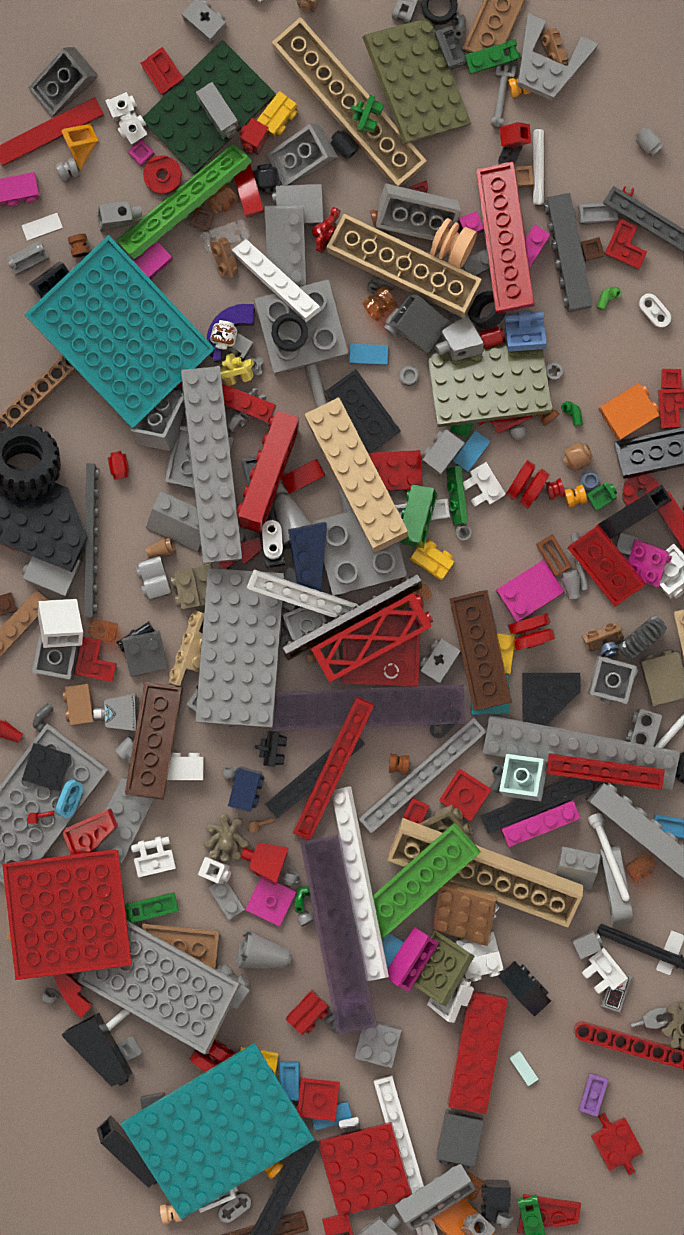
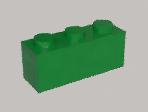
M412 484L411 490H408L406 495V501L408 502L406 508L402 511L401 518L408 530L409 537L401 540V544L424 548L438 496L434 488Z

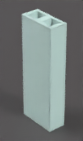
M520 1050L509 1057L528 1086L539 1080Z

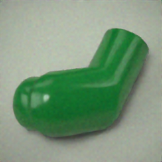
M571 401L562 403L561 409L572 416L573 425H583L580 407Z
M308 886L298 888L294 900L296 913L304 911V897L310 896V887Z

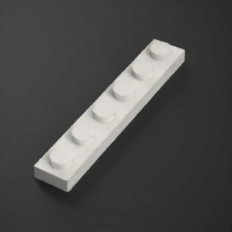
M247 239L232 249V254L305 322L321 311L320 306Z
M253 570L247 585L249 590L334 618L341 613L351 611L358 605L257 570Z

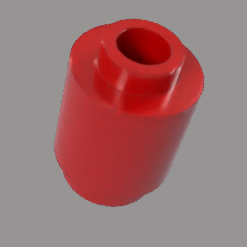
M498 326L482 330L479 333L483 341V348L486 349L501 345L503 340L506 339L503 328L499 329Z
M122 451L110 453L111 457H107L110 473L113 475L114 480L129 477L128 472L130 471L126 454H122Z

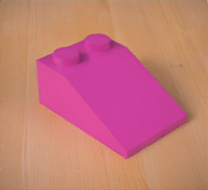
M544 560L495 590L515 622L523 619L564 592Z

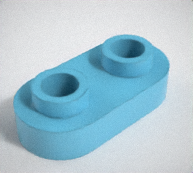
M75 780L66 782L56 805V813L59 816L67 819L74 815L83 793L81 783Z

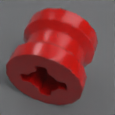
M561 478L556 479L552 483L550 481L545 482L550 501L558 496H566Z

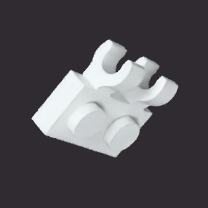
M487 462L470 471L469 473L472 477L463 482L464 490L477 484L482 493L471 500L474 507L484 501H487L490 505L506 494Z
M602 948L601 951L589 959L592 965L582 972L586 979L590 978L597 971L604 980L594 987L598 994H601L609 986L612 990H615L628 979L605 948Z

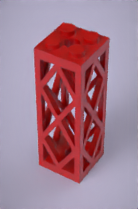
M412 593L311 648L329 683L431 628L432 625L430 623L433 620L429 612L424 613L421 607L424 603L419 594L415 596ZM408 602L407 605L411 611L394 609ZM387 615L411 616L399 637L375 636ZM380 617L371 635L349 634ZM416 619L421 628L406 635ZM342 639L367 640L356 661L331 660ZM372 640L395 641L362 659ZM336 641L327 659H325L320 649ZM328 664L351 666L333 674Z

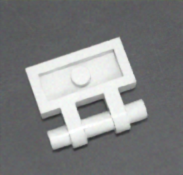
M159 836L155 837V840L147 842L143 840L139 841L138 844L131 845L133 853L140 851L141 857L134 858L138 877L176 869L172 849L164 851L163 845L170 844L169 836L164 838ZM157 847L158 853L147 855V849Z

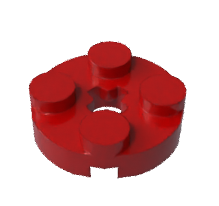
M158 155L148 161L143 171V178L146 186L153 193L164 195L173 192L180 186L182 172L175 160L165 155ZM160 170H163L164 173H168V175L165 176L166 179L162 180L161 178L157 177V175L160 174Z
M648 474L630 477L624 483L622 499L626 506L642 497L636 495L639 487L640 489H645V494L658 487L659 484L655 478Z

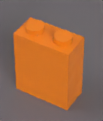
M640 383L598 409L618 441L659 416L658 412L660 410L654 401H650L648 398L650 394L644 385L641 386Z

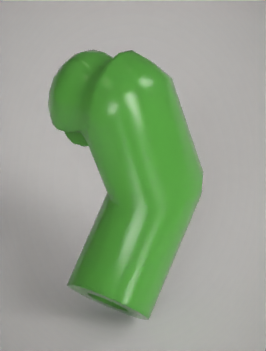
M610 287L603 290L596 308L606 310L608 301L621 296V289Z

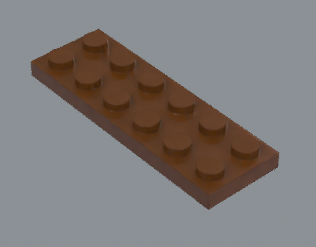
M488 590L449 598L473 710L477 711L512 703Z
M144 682L125 795L164 800L183 691L182 686Z

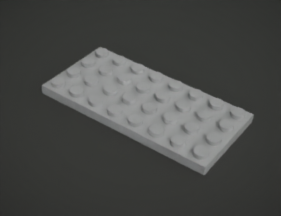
M208 568L196 722L273 728L283 601L249 590L247 585L253 571ZM263 572L285 580L284 573Z
M48 723L0 785V882L3 884L2 864L42 859L73 818L72 816L65 819L56 813V805L66 782L75 780L83 786V793L74 813L75 815L109 770ZM33 743L71 754L59 791L22 780ZM54 811L53 816L38 818V824H29L27 822L29 813Z
M127 920L132 965L83 971L77 982L201 1053L208 1054L241 983Z

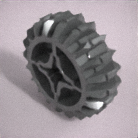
M653 616L619 644L621 653L627 659H633L666 632L667 627L658 616Z

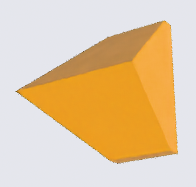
M91 124L61 130L79 170L82 169L95 144L99 141Z

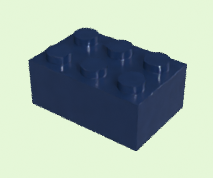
M241 766L237 768L228 803L229 807L249 812L253 808L256 809L260 795H256L257 790H261L265 778L261 776V771Z

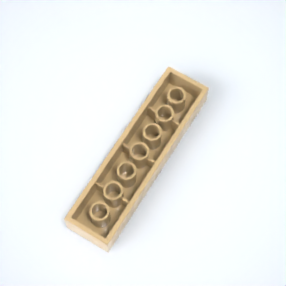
M343 214L327 245L328 254L410 293L416 294L464 319L482 285L481 278L346 214Z
M338 397L304 414L306 422L373 553L409 537L408 530L340 398Z

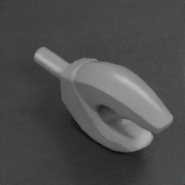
M656 1008L649 1011L642 1017V1021L631 1023V1028L644 1025L646 1029L655 1030L664 1027L669 1020L657 1021L656 1018L658 1015L667 1013L666 1008Z

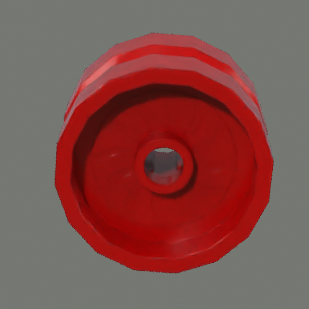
M526 460L505 494L506 497L515 500L520 492H523L524 494L519 501V505L527 510L540 495L545 486L544 483L550 475L545 470L540 469L534 478L531 477L535 470V464L529 460Z
M548 613L507 625L511 635L523 634V637L512 641L515 651L523 648L537 647L543 645L544 642L556 639L553 629L540 630V627L549 625L551 622Z
M214 1039L208 1054H203L195 1049L190 1060L206 1072L235 1055L236 1052Z

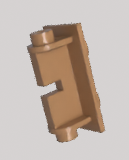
M548 28L540 34L547 58L565 66L568 65L565 49H558L557 47L563 44L559 31L556 28Z
M224 236L219 238V241H210L211 252L215 257L218 265L217 269L221 277H234V274L238 273V266L234 255L227 256L232 252L229 240Z
M617 622L606 624L598 630H590L582 635V638L586 642L587 650L594 651L604 645L603 640L606 639L607 643H616L621 641V638H624L623 630Z

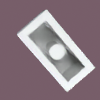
M172 753L167 780H204V757H200V753H188V756H181V753Z

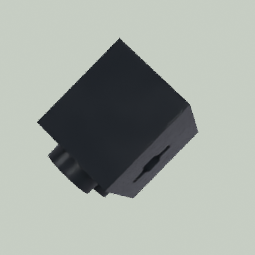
M59 261L31 281L29 285L39 299H41L69 273V270L63 262Z

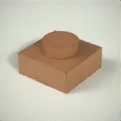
M532 165L515 167L518 187L533 186Z

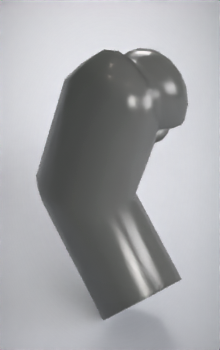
M379 277L368 283V290L371 293H376L382 288L393 291L395 285Z
M48 703L35 714L32 723L33 727L39 732L46 725L43 722L44 718L54 710Z
M494 764L492 766L495 781L490 788L497 793L500 790L504 769L501 764Z

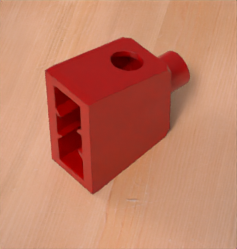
M258 843L255 851L244 848L240 858L251 862L249 865L251 873L276 886L289 848Z

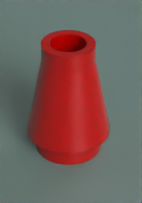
M0 719V738L19 743L23 733L6 720L2 721Z

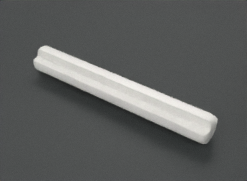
M536 129L533 132L534 205H543L544 131L541 129Z

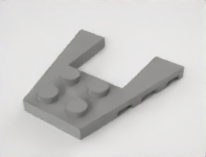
M528 13L517 86L553 101L570 78L576 74L581 65L596 50L598 43L581 36L568 66L560 64L533 52L546 21Z

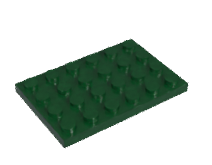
M223 39L184 76L183 81L175 85L142 117L146 126L194 175L232 139L227 137L223 139L198 102L197 91L213 82L238 120L239 129L237 132L276 96V93Z

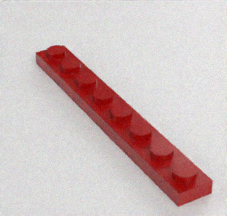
M356 696L294 827L293 834L309 841L311 840L372 712L373 703Z

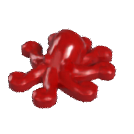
M336 207L331 209V214L327 220H323L322 223L317 224L312 229V235L317 238L316 251L320 253L324 252L325 247L337 228V223L335 222L339 218L341 210Z

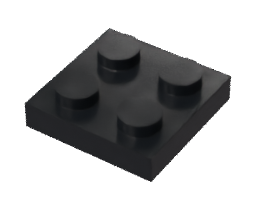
M33 743L22 780L59 791L71 754Z

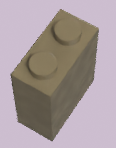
M673 649L662 652L663 656L655 658V655L652 654L643 657L644 661H640L651 706L684 699V670L679 652L674 653Z

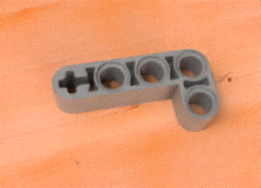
M619 846L611 847L628 891ZM600 849L612 926L632 923L633 912L630 899L626 902L622 900L603 849Z

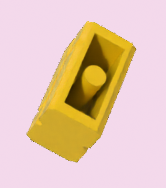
M279 91L257 121L269 128V135L273 138L277 135L281 136L287 128L285 124L288 120L292 121L297 116L298 105Z
M428 539L425 541L424 548L418 547L410 560L442 581L455 561L452 560L453 556L445 550L440 552L436 549L437 545Z

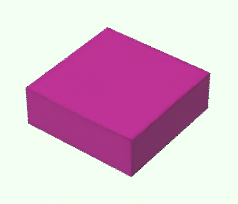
M142 139L128 151L140 166L155 154Z

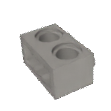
M638 709L637 712L634 711L631 722L634 723L632 731L628 730L626 741L636 743V736L643 734L645 736L643 745L654 746L663 715L643 709ZM644 715L650 717L651 721L648 726H643L641 723V718Z

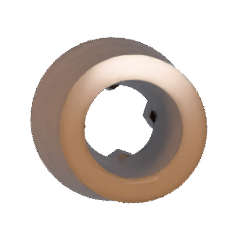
M164 537L153 545L146 547L149 559L172 555L176 551L171 537Z

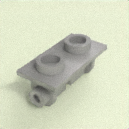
M38 241L7 257V260L16 275L46 260L49 256L41 241Z

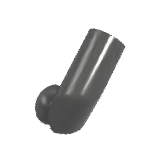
M456 13L452 21L457 24L454 36L459 39L462 38L465 32L466 18L464 15Z

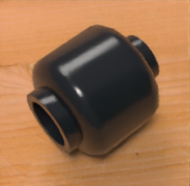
M272 164L258 165L257 169L253 171L257 188L262 189V193L272 192L273 187L279 185L278 170L276 167H272Z

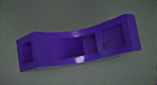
M238 304L220 312L208 329L207 340L209 343H213L210 340L213 325L219 323V320L232 322L234 327L254 326V304ZM214 344L213 347L215 349L210 353V357H213L214 362L222 363V349L216 348V344Z

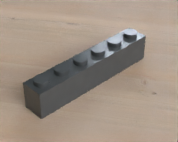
M565 193L547 197L546 203H544L545 214H549L550 222H547L549 233H553L554 240L551 241L553 252L557 253L558 259H555L557 271L560 270L561 273L559 285L565 292V296L562 297L564 308L568 307V312L591 308L593 304L571 194Z

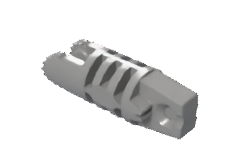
M253 387L248 394L255 396L258 389ZM261 394L258 398L265 400L267 396ZM236 410L230 418L232 420L227 428L236 433L241 426L244 428L252 416Z

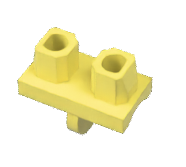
M233 353L227 354L226 360L222 361L221 379L224 380L227 386L237 383L236 375H240L243 382L250 381L254 375L251 368L254 362L252 359L241 361L240 357L236 358Z

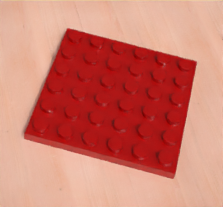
M118 849L2 864L15 980L132 965Z

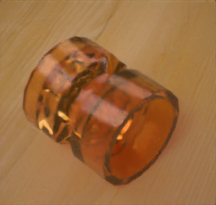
M384 286L374 292L375 296H369L362 301L364 308L376 322L385 316V311L390 312L398 306L393 296ZM381 299L384 305L381 306L378 300Z

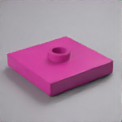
M260 878L245 910L280 927L296 891L278 882L275 886Z

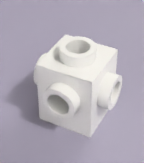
M128 112L120 117L121 121L119 122L120 127L118 131L123 138L127 137L131 144L147 135V131L144 128L146 123L141 115L137 116L135 112L132 114ZM130 125H135L133 129L129 128Z

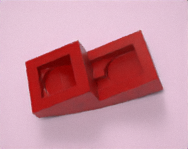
M315 459L282 476V481L288 493L292 494L326 475L318 459Z

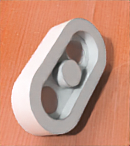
M645 294L641 297L639 308L655 327H666L671 321L670 312L655 295ZM645 302H651V307H646ZM663 316L664 321L659 322L657 317Z
M269 520L264 523L262 528L263 550L267 558L274 560L278 559L283 553L282 529L277 521ZM274 527L275 531L271 533L268 529ZM271 546L277 547L276 551H270L269 549Z

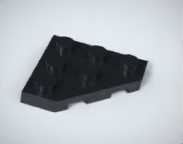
M522 673V721L547 726L580 693V673Z

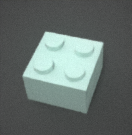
M506 754L499 792L504 797L541 802L547 771L546 761L539 758Z

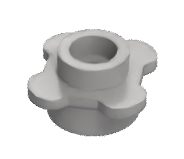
M250 355L246 356L245 360L252 359L255 367L251 368L253 374L256 376L261 375L263 359L261 357L252 358Z

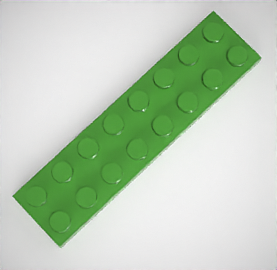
M234 143L231 144L116 241L133 260L141 256L148 247L157 243L159 238L165 233L170 232L181 220L186 219L194 209L200 207L206 199L216 194L235 175L245 170L252 162L251 159Z
M455 822L373 895L381 940L481 852ZM354 912L347 920L359 932Z

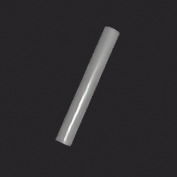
M578 533L570 534L572 543L579 538ZM575 558L578 574H580L581 591L588 590L585 569Z

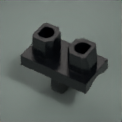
M268 731L267 739L261 738V746L255 745V749L260 750L259 757L264 758L263 765L269 767L284 765L285 756L284 754H277V746L286 747L287 737L279 735L278 732Z

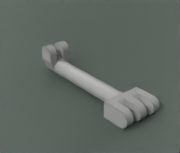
M505 64L504 71L500 70L501 65L496 67L495 76L501 77L495 115L492 117L491 126L494 128L503 126L504 119H502L508 78H514L516 65H512L511 72H508L509 64Z

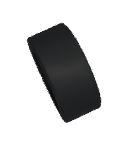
M422 0V14L433 24H446L456 14L457 0H449L451 7L444 16L433 15L428 8L429 0Z
M485 291L478 294L468 311L470 319L481 329L494 328L500 324L506 312L497 314L494 307L488 316L480 318L482 309L487 304L494 302L493 291Z
M286 313L274 321L271 335L274 343L280 349L295 351L305 344L308 338V328L306 322L300 316ZM287 321L297 323L301 329L299 340L292 344L283 342L278 335L280 326Z

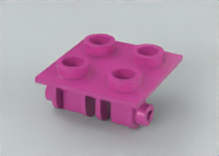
M634 539L628 562L645 583L659 588L666 562L670 563L672 556L666 550Z

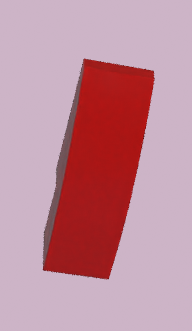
M249 164L245 170L240 171L234 176L246 218L264 213L251 164Z
M260 538L240 543L242 562L244 564L248 563L262 551ZM237 561L220 562L219 564L223 569H228Z
M70 973L53 975L64 1000L82 1018L93 1005L79 992L84 986L78 983L77 979Z

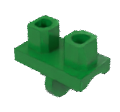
M370 95L365 109H362L364 105L362 101H359L357 106L350 107V111L354 113L353 120L358 121L359 116H361L357 131L361 133L363 131L374 133L378 122L369 119L370 113L380 116L384 108L382 103L375 100V96Z

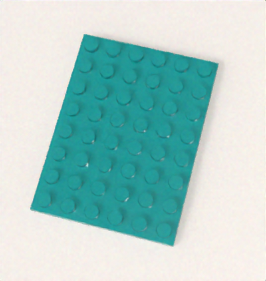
M109 235L24 315L131 428L138 424L182 381L181 370L195 369L215 349Z
M256 1043L251 1044L121 1122L125 1133L180 1219L192 1214L315 1140Z

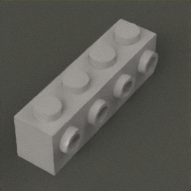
M459 1164L450 1168L442 1176L436 1177L425 1187L419 1188L414 1194L403 1198L395 1207L409 1230L413 1231L477 1189L462 1165Z

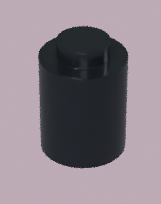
M338 130L331 137V145L345 160L350 159L360 149L358 144L345 130L342 132Z

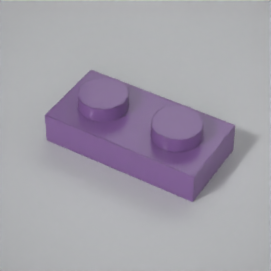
M589 1073L579 1105V1111L598 1116L608 1078Z

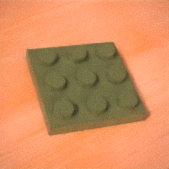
M434 930L431 937L438 941L439 944L414 983V986L446 1007L475 956L440 932Z

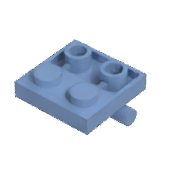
M521 311L518 314L505 315L508 352L547 349L543 321L544 312L530 313V311Z

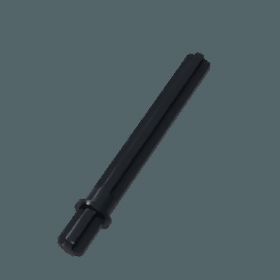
M604 924L598 926L597 933L600 936L674 965L676 969L678 967L684 969V957L682 954L677 955Z

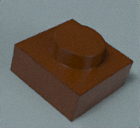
M200 207L196 208L190 226L208 232L215 213Z
M600 237L581 242L585 261L604 257Z
M12 592L0 595V616L17 611Z

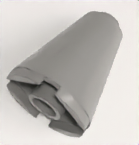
M281 494L275 498L273 506L276 521L281 525L283 549H291L288 529L311 525V522L290 495Z
M245 930L242 935L245 937V940L240 942L236 962L239 963L237 965L238 968L284 969L286 965H290L292 955L289 954L288 949L251 930Z

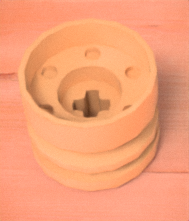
M447 218L434 236L430 255L436 257L440 252L439 259L443 260L447 254H450L448 263L461 269L473 248L477 232L464 227L458 233L459 223L455 222L451 228L452 220Z

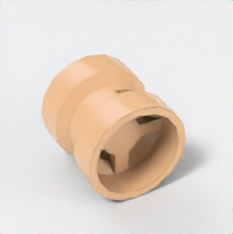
M160 1205L163 1224H169L170 1221H183L172 1205Z

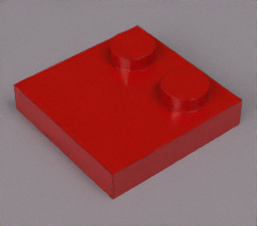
M459 768L439 801L446 806L453 804L455 809L459 808L463 817L472 822L492 789Z
M301 1078L298 1112L301 1117L336 1121L340 1082Z

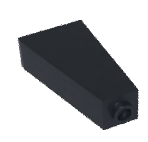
M661 484L600 522L599 526L611 539L671 502L672 499Z
M100 1013L64 1031L62 1034L63 1038L111 1087L116 1084L121 1086L129 1081L128 1078L133 1072Z
M110 1115L97 1128L100 1143L148 1188L157 1184V1181L124 1129Z

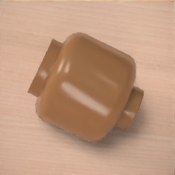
M577 442L565 449L563 460L568 468L572 467L574 470H579L591 463L593 455L587 444Z

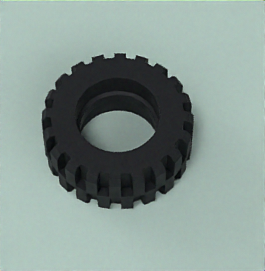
M17 424L13 428H10V426L4 428V432L0 431V493L3 495L9 494V497L13 499L20 497L21 500H26V497H32L33 499L38 497L37 495L40 493L41 495L47 493V488L51 489L60 476V452L56 440L51 438L49 432H43L42 428L38 426L34 428L30 424L25 426ZM20 453L33 454L41 460L35 467L23 471L12 469L6 465L11 457Z

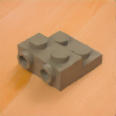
M212 564L174 572L171 581L173 588L177 587L178 595H175L177 607L181 606V609L185 610L205 605L208 568L213 569Z
M453 804L437 811L435 816L419 823L443 833L455 822L470 840L473 833L470 824L463 822L461 810L459 808L455 809Z

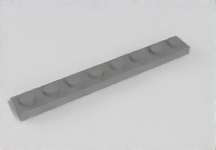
M473 717L359 818L361 823L370 833L375 831L486 733L485 729Z

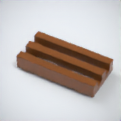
M553 534L536 544L555 577L572 567ZM549 540L554 544L566 567L563 568L548 543ZM543 544H545L546 548L548 549L549 553L554 559L556 565L559 568V571H556L555 567L553 566L551 560L549 559L548 555L542 547Z

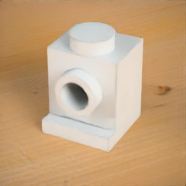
M127 92L110 100H105L114 122L121 120L120 117L128 112L134 113L133 107L137 106L133 96H128ZM124 102V107L121 108L118 106V104Z
M205 857L198 875L218 884H223L224 881L227 882L229 880L231 871H229L230 866L215 859Z

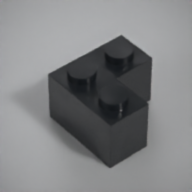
M514 961L498 977L520 1003L535 1017L551 1002L547 996L549 992L534 976L531 978L528 976L531 972L524 964L519 966Z
M485 1180V1185H481L482 1201H485V1205H481V1215L488 1222L497 1223L496 1219L499 1212L509 1214L511 1187L508 1180Z

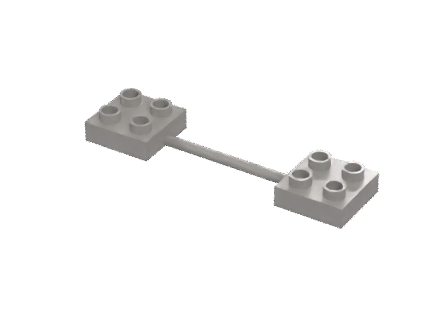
M329 279L299 287L320 306L321 311L306 322L308 338L305 344L295 351L280 349L274 343L271 332L272 325L279 316L286 313L298 314L276 294L255 298L274 376L306 368L317 408L327 403L317 364L348 357V350ZM287 321L280 326L278 335L283 342L292 344L299 340L301 329L297 323ZM336 480L344 513L313 521L314 524L320 522L327 523L324 565L332 595L338 596L406 578L407 573L399 543L397 542L373 553Z

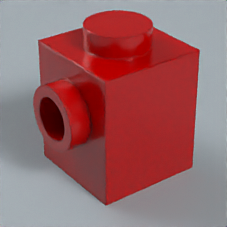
M516 122L500 127L501 146L515 148L530 144V124Z

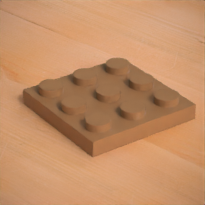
M449 882L445 883L438 891L433 930L488 946L497 897Z

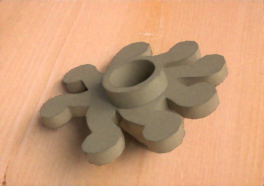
M222 814L219 818L222 827L216 824H209L207 826V832L212 833L216 830L218 833L210 840H205L204 846L210 849L216 841L218 842L215 849L209 852L211 859L218 858L219 852L222 850L220 857L222 862H227L230 859L228 851H232V858L234 860H240L241 853L238 852V846L235 841L243 849L248 848L250 845L249 841L243 840L236 833L237 826H242L243 820L241 818L234 819L230 827L227 823L229 816Z
M680 1002L678 1004L679 1013L674 1005L667 1006L666 1012L672 1015L673 1021L666 1028L662 1029V1034L664 1036H672V1040L669 1042L671 1048H677L680 1045L681 1050L684 1051V1002Z

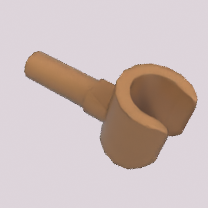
M274 818L263 821H251L248 824V831L259 832V826L275 822Z

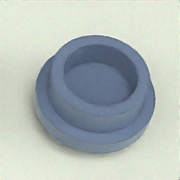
M588 471L582 475L580 482L584 489L591 491L599 486L600 479L595 472Z
M615 642L606 643L601 646L602 657L613 658L620 650L619 646Z

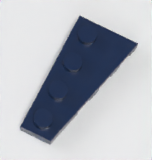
M320 522L288 529L297 584L321 592L327 523Z

